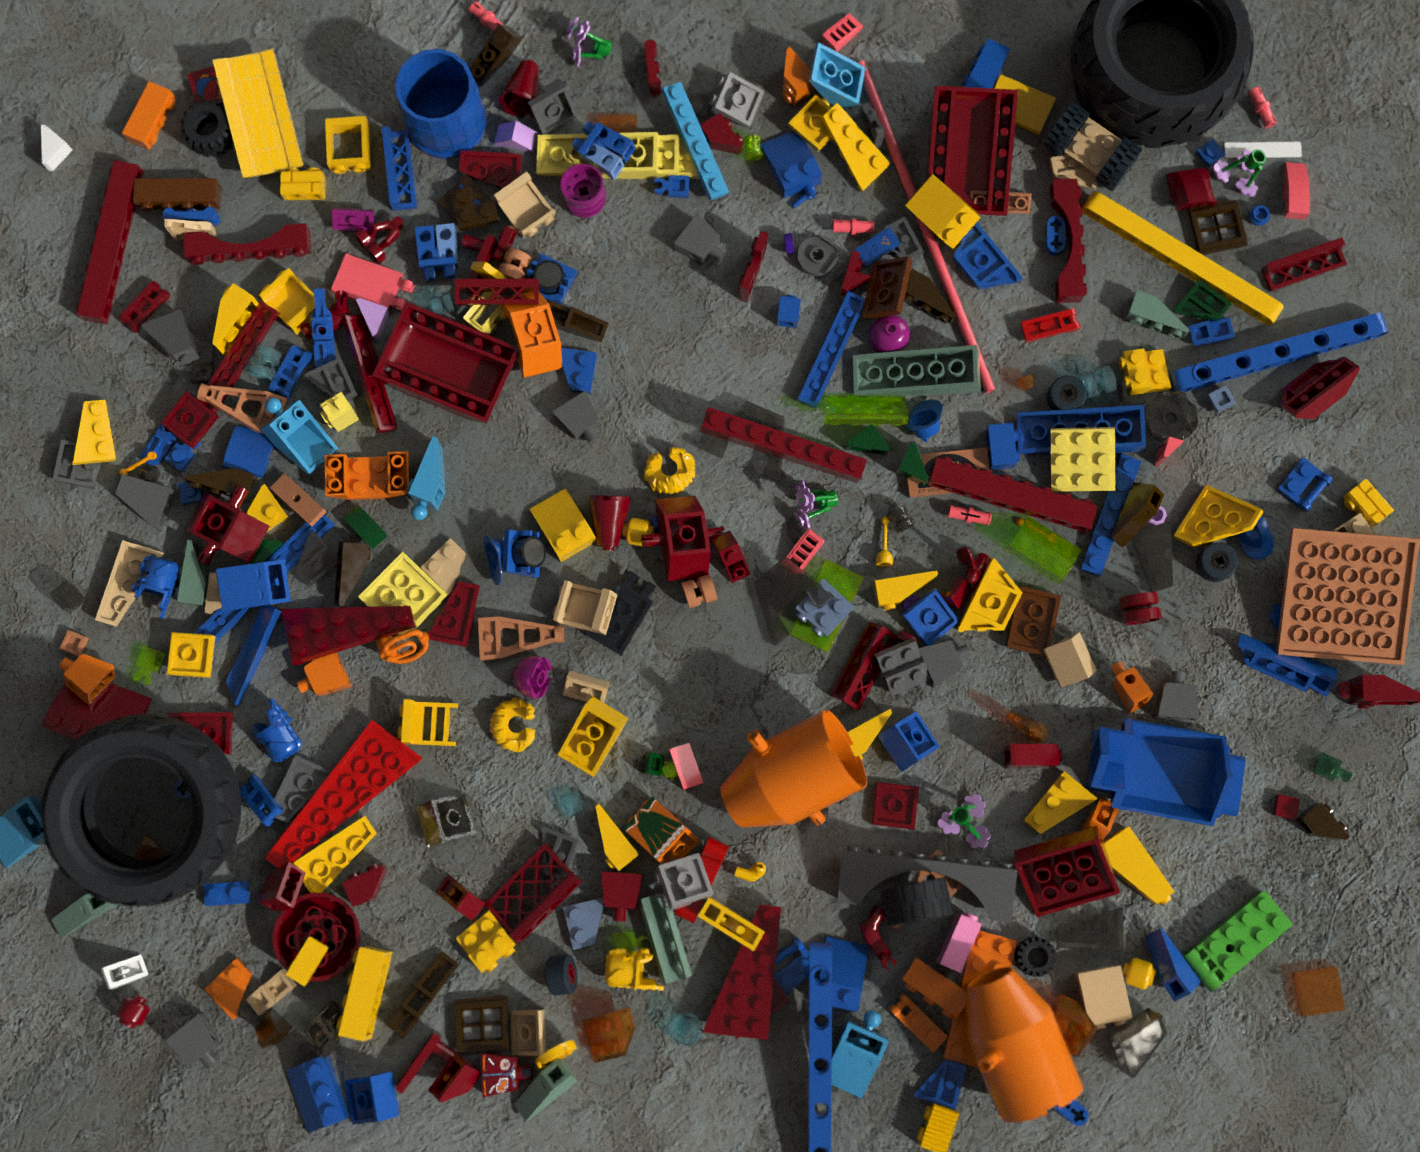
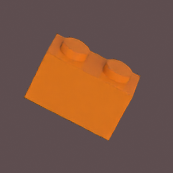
M791 47L787 48L782 96L787 103H792L796 107L814 93V86L809 82L811 70Z

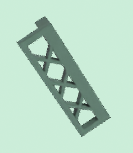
M664 892L640 899L638 903L662 984H667L690 977L692 974L673 911H670L669 906H664L661 894Z

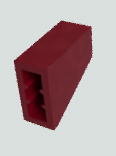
M1009 744L1004 747L1005 769L1057 767L1063 760L1062 749H1059L1058 744Z

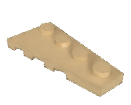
M122 540L95 618L96 621L115 627L119 625L136 599L134 597L135 594L131 592V587L133 583H136L137 578L141 577L142 572H139L140 564L146 556L155 555V557L162 558L164 556L163 552Z

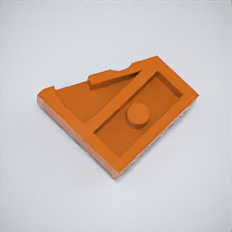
M236 958L204 990L234 1020L238 1015V1009L241 1001L244 999L247 985L250 983L253 973L239 958Z

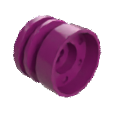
M576 164L565 171L561 179V191L568 211L580 218H590L597 215L606 203V191L600 172L594 166L588 164Z

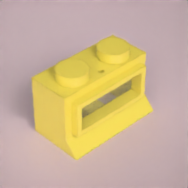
M484 292L481 297L483 299H490L495 293ZM473 305L463 319L470 328L487 335H492L497 329L499 321L501 319L504 320V315L500 305Z

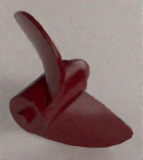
M961 547L957 551V559L963 564L970 565L966 571V578L969 583H973V590L975 592L991 558L985 553H978L973 559L970 549Z

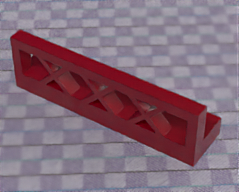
M1343 237L1267 263L1261 272L1269 291L1272 292L1346 266L1347 262L1341 250L1346 245ZM1336 253L1340 263L1332 264L1327 262L1328 255ZM1314 260L1320 263L1319 270L1314 271L1307 268L1310 261ZM1296 267L1303 271L1300 277L1296 278L1289 275L1290 269ZM1278 274L1284 278L1281 283L1274 285L1270 275Z
M455 279V305H539L540 282L539 279ZM513 291L516 293L511 299H504L500 295L501 292ZM523 291H534V299H525L521 293ZM460 292L474 293L468 300H460ZM480 292L495 293L490 299H483L479 295Z
M868 622L830 696L859 711L880 672L877 662L872 665L873 656L894 646L897 636L882 625ZM886 635L889 639L886 645L882 646V639ZM868 672L867 681L862 683L863 675ZM858 691V698L854 703L851 701L854 692Z

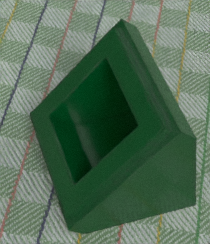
M645 752L642 774L661 776L664 755Z

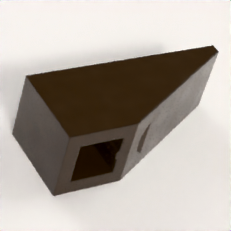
M498 24L469 69L475 82L481 87L511 57L523 39L509 26Z
M911 269L904 302L908 304L913 303L919 306L918 308L922 312L931 313L937 316L936 318L940 322L952 325L955 314L932 280L922 273Z
M236 468L185 476V481L189 483V487L201 490V487L210 489L209 493L221 496L223 493L231 497L236 485L249 491L244 498L246 501L255 479L254 474Z
M1133 483L1111 535V538L1120 547H1124L1158 512L1164 494L1154 484Z

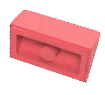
M1168 437L1158 447L1154 466L1161 464L1184 441Z
M690 743L669 749L683 790L703 784L704 782Z

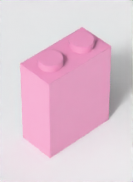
M963 912L962 915L956 914L936 959V963L961 973L982 925L977 922L978 917L967 912Z

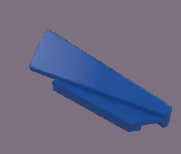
M268 605L259 607L256 621L252 624L227 677L226 682L233 699V704L240 706L274 634L272 630L281 611Z
M1243 634L1239 636L1238 647L1243 652L1246 666L1297 689L1307 692L1308 688L1311 687L1327 697L1337 680L1338 670L1332 666L1307 657L1278 655L1274 645Z

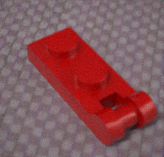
M1069 309L1022 321L1020 326L1025 343L1080 330V323L1077 322L1075 317L1077 316L1076 310ZM1063 319H1068L1069 324L1065 325Z

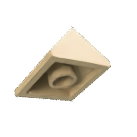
M1080 632L1043 649L1060 688L1087 679L1097 671Z
M544 1009L510 1011L512 1056H540L545 1053Z

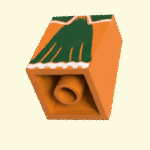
M653 796L643 803L638 813L632 816L623 828L661 864L686 857L700 842L685 825Z

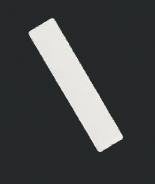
M1301 142L1225 143L1226 158H1238L1240 155H1243V151L1248 150L1251 152L1255 149L1262 150L1266 157L1302 156Z

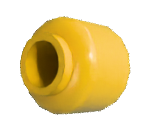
M632 518L628 524H624L623 536L626 537L628 544L642 546L644 541H641V535L653 534L655 528L649 520Z
M1133 958L1130 964L1125 962L1122 973L1126 976L1125 981L1127 985L1145 990L1148 986L1152 987L1156 970L1153 969L1151 962Z

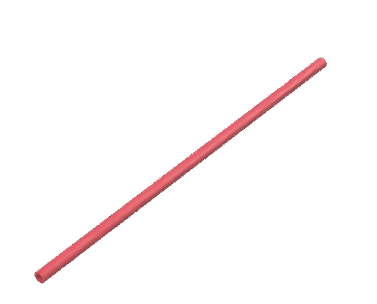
M865 61L857 62L858 64L866 67L863 78L864 89L872 109H875L877 117L885 130L884 139L907 197L910 200L916 193V189ZM915 215L967 346L977 345L934 234ZM979 350L980 380L985 393H990L995 390V387Z

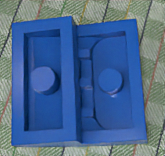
M236 426L230 438L222 466L226 469L236 468L263 478L269 465V456L274 445L266 435Z

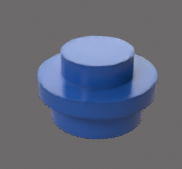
M1258 205L1251 209L1249 219L1254 225L1262 226L1269 221L1270 212L1267 207Z

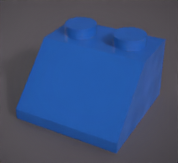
M917 711L878 735L882 745L887 749L901 772L940 747Z
M392 1072L345 1080L352 1125L379 1122L399 1116V1104L396 1099L395 1081Z

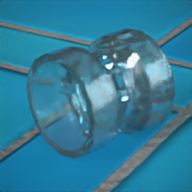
M449 292L443 293L440 297H429L434 313L442 315L444 312L451 313L455 311Z

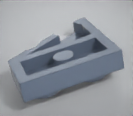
M603 897L563 907L573 950L595 945L604 905Z

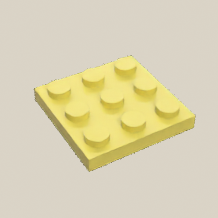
M1115 427L1051 428L1052 492L1115 491Z
M402 552L358 597L368 607L411 606L417 628L449 595ZM410 630L397 633V635L399 636V635H401V634H403V633H406V632H408V631H410Z

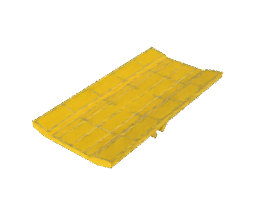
M274 49L232 58L213 59L242 177H256L286 171L288 168L302 167L303 162Z

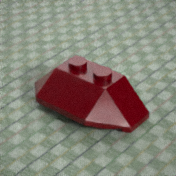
M1345 356L1340 357L1338 360H1328L1314 364L1283 388L1281 408L1295 418L1315 419L1347 394L1360 370V366Z

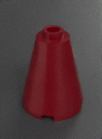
M527 59L519 63L499 96V105L502 104L504 106L503 110L512 116L525 118V115H531L530 117H533L528 102L539 96V67L533 60Z
M589 495L597 545L602 546V550L614 551V547H619L631 497Z

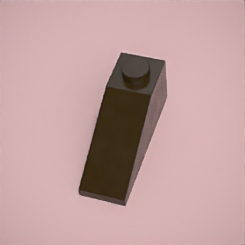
M346 541L338 542L334 604L343 606L367 566V560H370L371 549L368 548L369 544Z
M276 1010L262 1013L257 1019L259 1023L254 1027L262 1049L279 1044L293 1029Z

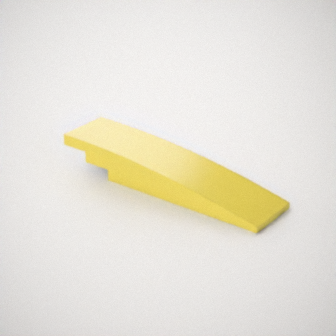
M658 132L619 133L631 139L636 149L627 163L623 162L624 167L616 179H669V175L689 176V179H699L684 142L679 135H659ZM585 134L538 135L536 174L563 176L568 168L576 164L590 165L583 161L572 147V143L576 138L585 141L588 136ZM596 168L602 178H609L606 173Z

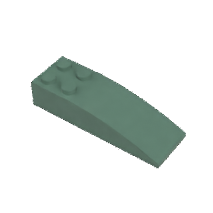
M977 345L853 355L854 396H928L981 392Z

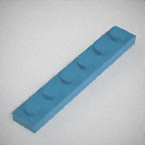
M679 82L662 88V95L709 201L728 195L729 190L682 83Z

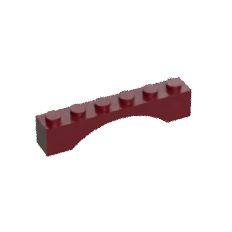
M1053 179L1050 185V204L1057 214L1064 219L1069 242L1066 266L1055 282L1056 303L1081 302L1087 294V284L1083 283L1086 265L1082 264L1085 246L1081 244L1084 227L1083 224L1080 225L1083 209L1082 205H1079L1081 186H1078V179Z
M306 223L285 225L272 236L247 244L224 242L204 231L183 233L184 257L189 263L194 265H202L204 262L211 261L213 263H223L224 260L241 262L249 258L263 260L265 257L284 258L286 255L303 257L306 254H312L311 231Z

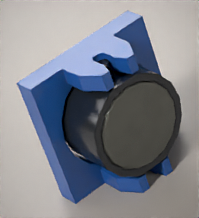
M541 253L538 260L532 262V269H528L527 279H539L540 293L546 301L549 302L551 300L561 305L578 272Z
M504 530L502 572L538 578L540 566L546 557V548L541 541L539 532H532L531 530Z

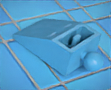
M269 398L265 402V410L269 414H275V417L264 425L261 430L276 448L309 475L325 461V455H332L339 448L300 400L289 404L285 409L281 410V402L277 398Z
M434 436L431 438L415 479L410 480L407 488L410 497L415 503H418L411 508V516L415 520H423L427 516L426 507L438 511L446 492L443 450L437 437Z
M39 796L26 797L0 817V860L5 868H9L45 843L43 825L41 824L42 801Z
M874 1010L865 1013V1026L849 1019L846 1020L832 1053V1085L860 1098L863 1097L889 1042L887 1036L873 1030V1028L878 1027L881 1023L880 1014ZM854 1029L857 1031L855 1037L849 1036L850 1030ZM872 1038L877 1040L874 1046L869 1045V1040Z

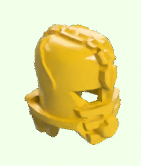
M617 948L611 949L606 955L605 981L609 986L633 988V990H664V986L657 984L656 979L643 977L644 963L652 960L653 954H650L648 949L641 948L639 951L634 950L633 953H626L627 949Z

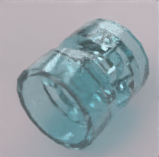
M256 345L253 353L255 360L250 361L247 373L260 380L272 382L276 373L274 367L279 365L282 354L270 347Z
M1110 366L1097 368L1096 372L1090 370L1079 375V380L1083 382L1086 388V399L1097 397L1100 392L1108 394L1116 391V379Z

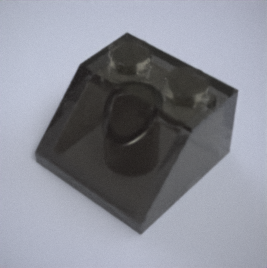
M465 793L430 800L416 806L427 848L476 835Z

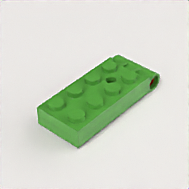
M1259 890L1182 956L1202 983L1212 992L1293 924L1265 890ZM1227 945H1230L1231 950L1229 952L1226 951Z

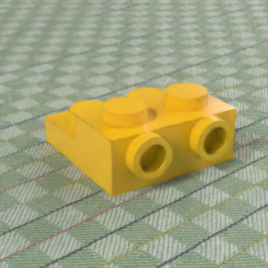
M815 95L788 123V126L819 152L829 140L832 141L821 119L831 107L824 98L820 99Z
M1163 349L1124 351L1119 358V367L1124 371L1123 385L1125 389H1128L1129 395L1170 390L1171 384Z
M490 911L455 938L481 973L484 971L491 972L498 966L496 961L502 956L505 959L515 952L513 947L517 945Z

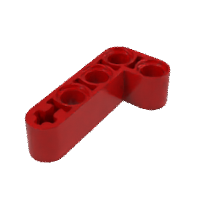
M709 837L701 855L710 885H712L729 848V845L712 837ZM705 898L676 909L674 915L694 924Z

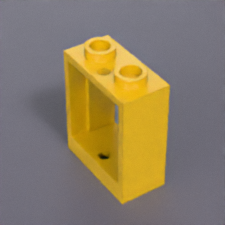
M366 116L326 118L327 165L330 171L336 174H343L345 171L361 173L371 170L370 128ZM361 132L362 157L334 159L333 134Z

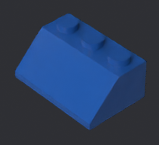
M329 1054L286 1070L308 1133L350 1117Z

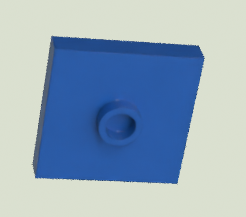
M932 588L901 614L925 647L933 644L959 622L935 588Z

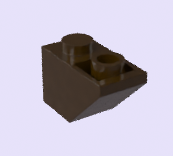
M1316 803L1296 819L1309 836L1333 840H1347L1350 838L1347 834L1346 826L1334 818V812L1327 804Z

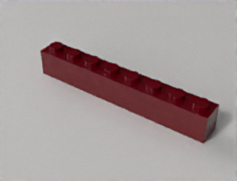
M114 160L113 167L109 169V183L104 189L105 200L104 204L100 207L99 224L95 227L96 237L90 247L91 258L85 269L86 279L81 285L82 295L76 305L77 315L83 321L108 324L136 204L133 202L134 179H142L144 173L138 164Z
M710 407L705 411L699 430L700 432L855 483L861 480L867 459Z
M944 456L937 457L934 460L929 475V482L927 483L931 487L1084 533L1092 529L1097 505L1092 504V501L1081 498L1077 500L1068 493L1061 492L1057 494L1048 487L1041 486L1037 488L1028 481L1021 480L1017 482L1008 475H994L988 469H974L968 463H954L952 459Z

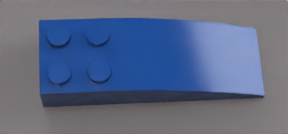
M1144 405L1017 413L1020 454L1051 455V428L1115 427V453L1146 451Z

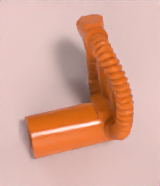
M414 629L399 636L397 635V637L388 636L375 640L382 660L396 664H407L416 661L424 655L428 649V640L430 639L427 632L424 633ZM412 636H417L422 644L420 650L412 656L409 655L413 654L417 649L415 642L405 641L394 646V643ZM405 646H412V648L408 651H403L399 654L397 652V650L400 651L401 648Z

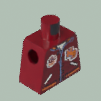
M488 1052L481 1054L482 1097L518 1090L520 1088V1080L532 1079V1066H519L518 1056Z

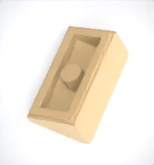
M569 671L562 695L588 702L593 696L604 703L610 682Z

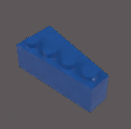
M988 38L985 46H980L976 55L979 58L978 60H973L969 69L971 74H966L962 85L973 88H993L1007 59L1010 48Z

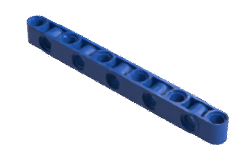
M1376 313L1181 368L1169 373V377L1175 394H1180L1378 338L1389 331L1382 313ZM1353 328H1357L1360 335L1356 334ZM1314 339H1318L1321 342V346L1317 345ZM1275 350H1279L1282 353V357L1276 355ZM1236 361H1240L1244 368L1238 367ZM1196 372L1203 373L1205 379H1200Z
M810 942L809 1152H815L814 1150L818 1147L824 1148L826 1152H831L832 942ZM824 970L827 976L823 979H818L815 976V972ZM823 1014L827 1020L823 1023H818L815 1020V1016ZM821 1058L826 1061V1065L818 1067L814 1062ZM817 1103H823L826 1109L819 1111L814 1106Z

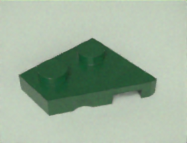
M1198 280L1174 309V313L1219 322L1232 306V303Z

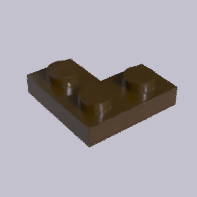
M470 186L450 190L459 231L499 223L495 201L475 205Z

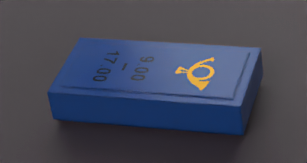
M889 226L855 250L860 252L861 260L868 267L901 245V243Z

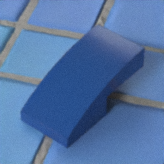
M1230 317L1220 319L1219 322H1210L1208 320L1189 325L1194 346L1235 338Z

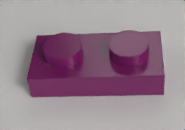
M333 207V230L357 231L362 228L370 231L371 225L375 224L374 209Z

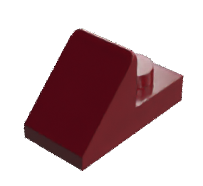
M852 251L840 295L845 296L848 291L853 292L870 282L871 276L859 273L863 260H859L860 252Z

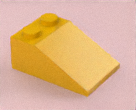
M933 173L905 204L911 212L952 249L981 218L972 207Z
M234 283L227 287L222 294L212 342L224 357L259 304L251 294Z
M566 488L530 508L531 513L560 562L597 542L594 533Z
M592 696L580 712L558 756L594 777L629 718Z

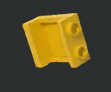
M290 268L281 271L273 283L266 285L262 289L259 297L265 304L280 313L278 317L297 335L301 332L300 326L302 324L311 322V315L315 308L314 293L295 276Z

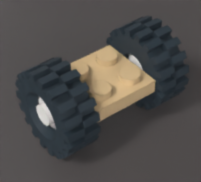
M1073 102L1049 133L1044 146L1059 156L1065 153L1097 175L1096 182L1113 192L1143 149L1128 138H1124L1122 141L1090 119V112Z

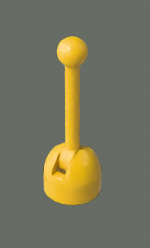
M887 516L881 519L883 523V550L876 557V565L881 567L893 565V557L887 551V524L890 521Z

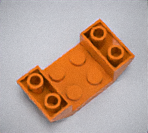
M534 291L521 294L525 299H534ZM540 291L539 305H500L504 319H510L520 352L517 361L522 378L562 369L561 341L550 305ZM513 296L505 297L504 299H511Z
M408 451L387 452V456L348 458L346 454L325 455L326 497L345 500L390 499L409 493L407 490L410 482Z

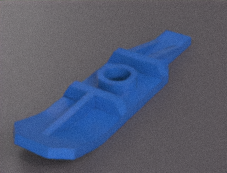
M324 288L314 289L315 308L311 315L316 368L336 359L332 314L326 307ZM319 327H325L326 333H319Z
M162 424L141 453L143 459L147 457L149 452H156V459L145 462L150 466L159 465L177 439V436L171 431L166 432V427Z

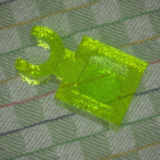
M142 646L135 665L141 669L134 675V681L139 683L140 678L145 676L144 684L149 686L152 682L151 672L158 673L165 653Z
M613 932V949L625 948L627 949L626 953H633L635 948L650 950V947H643L641 945L642 940L649 939L648 935H642L635 939V932Z

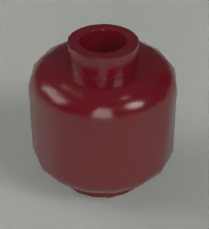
M136 994L133 998L125 997L117 1011L118 1022L132 1029L136 1026H142L150 1011V1007L145 1004L147 999Z

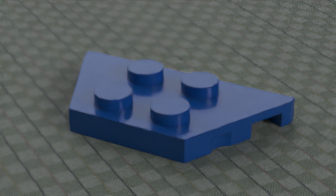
M976 222L962 238L953 256V260L978 290L1022 281L1023 277L978 222Z

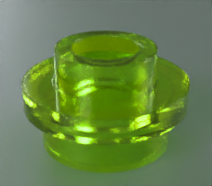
M665 760V765L661 766L665 779L670 778V781H673L675 777H678L673 760L669 762Z

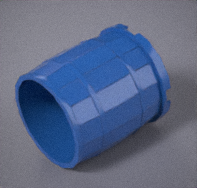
M442 49L424 50L411 56L402 65L398 73L396 96L398 98V107L414 145L426 155L439 159H450L451 156L459 155L460 151H471L482 139L486 128V116L478 86L466 62L455 53Z

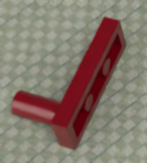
M487 234L485 240L464 235L461 241L463 247L479 252L476 262L492 264L494 254L499 247L498 241L494 236ZM472 270L468 279L484 278ZM466 292L469 297L474 294L473 292Z
M434 1030L397 1082L395 1090L403 1094L431 1052L447 1063L454 1054H459L440 1041L441 1034Z

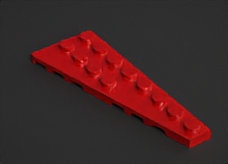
M372 720L266 855L265 859L277 868L288 862L293 863L420 762L422 757Z

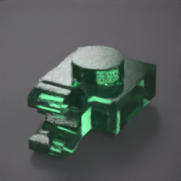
M1323 752L1320 753L1312 773L1331 782L1337 777L1341 781L1348 783V781L1351 782L1354 776L1352 772L1340 768L1342 761Z

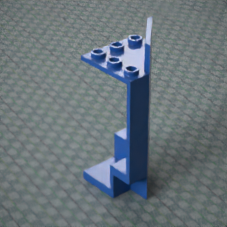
M1124 718L1120 730L1099 727V730L1093 731L1094 746L1090 751L1088 764L1090 772L1085 788L1110 793L1111 808L1214 826L1216 818H1220L1221 814L1237 817L1246 760L1245 757L1229 754L1230 746H1227L1226 736Z

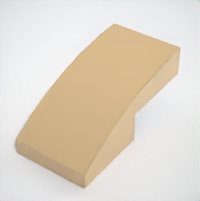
M285 969L280 970L246 999L258 1016L269 1010L297 986L286 975Z

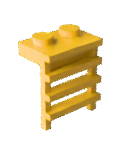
M404 699V704L400 705L399 715L403 719L402 726L398 728V738L406 745L456 746V742L448 741L450 708H458L459 704L415 702L414 700ZM425 707H432L430 741L423 740ZM438 707L445 708L443 741H436Z

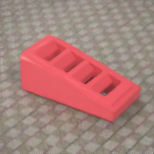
M849 13L822 35L821 42L828 48L838 52L863 29V26ZM848 21L855 26L854 29L847 24ZM844 26L850 32L847 33L842 27ZM837 31H839L841 34H843L844 37L842 38V37L837 33ZM834 35L839 41L836 42L832 36Z
M808 528L782 564L799 576L825 541ZM809 537V538H810L811 540H813L817 545H816V546H813V545H812L810 542H808L806 539ZM804 544L811 550V553L804 550L801 545ZM798 551L806 557L805 561L795 553ZM794 558L801 566L798 567L790 559Z

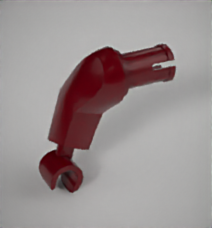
M340 290L335 292L334 304L329 308L332 314L333 331L342 325V319L348 316L349 308L347 307L348 293L342 290L341 297ZM309 323L302 324L300 330L304 337L307 339L313 338L311 325ZM319 327V333L325 334L326 328Z
M874 905L866 922H861L860 931L871 951L881 961L882 967L889 970L887 962L891 960L894 965L897 962L894 958L890 957L891 952L878 932L879 929H877L885 915V910Z

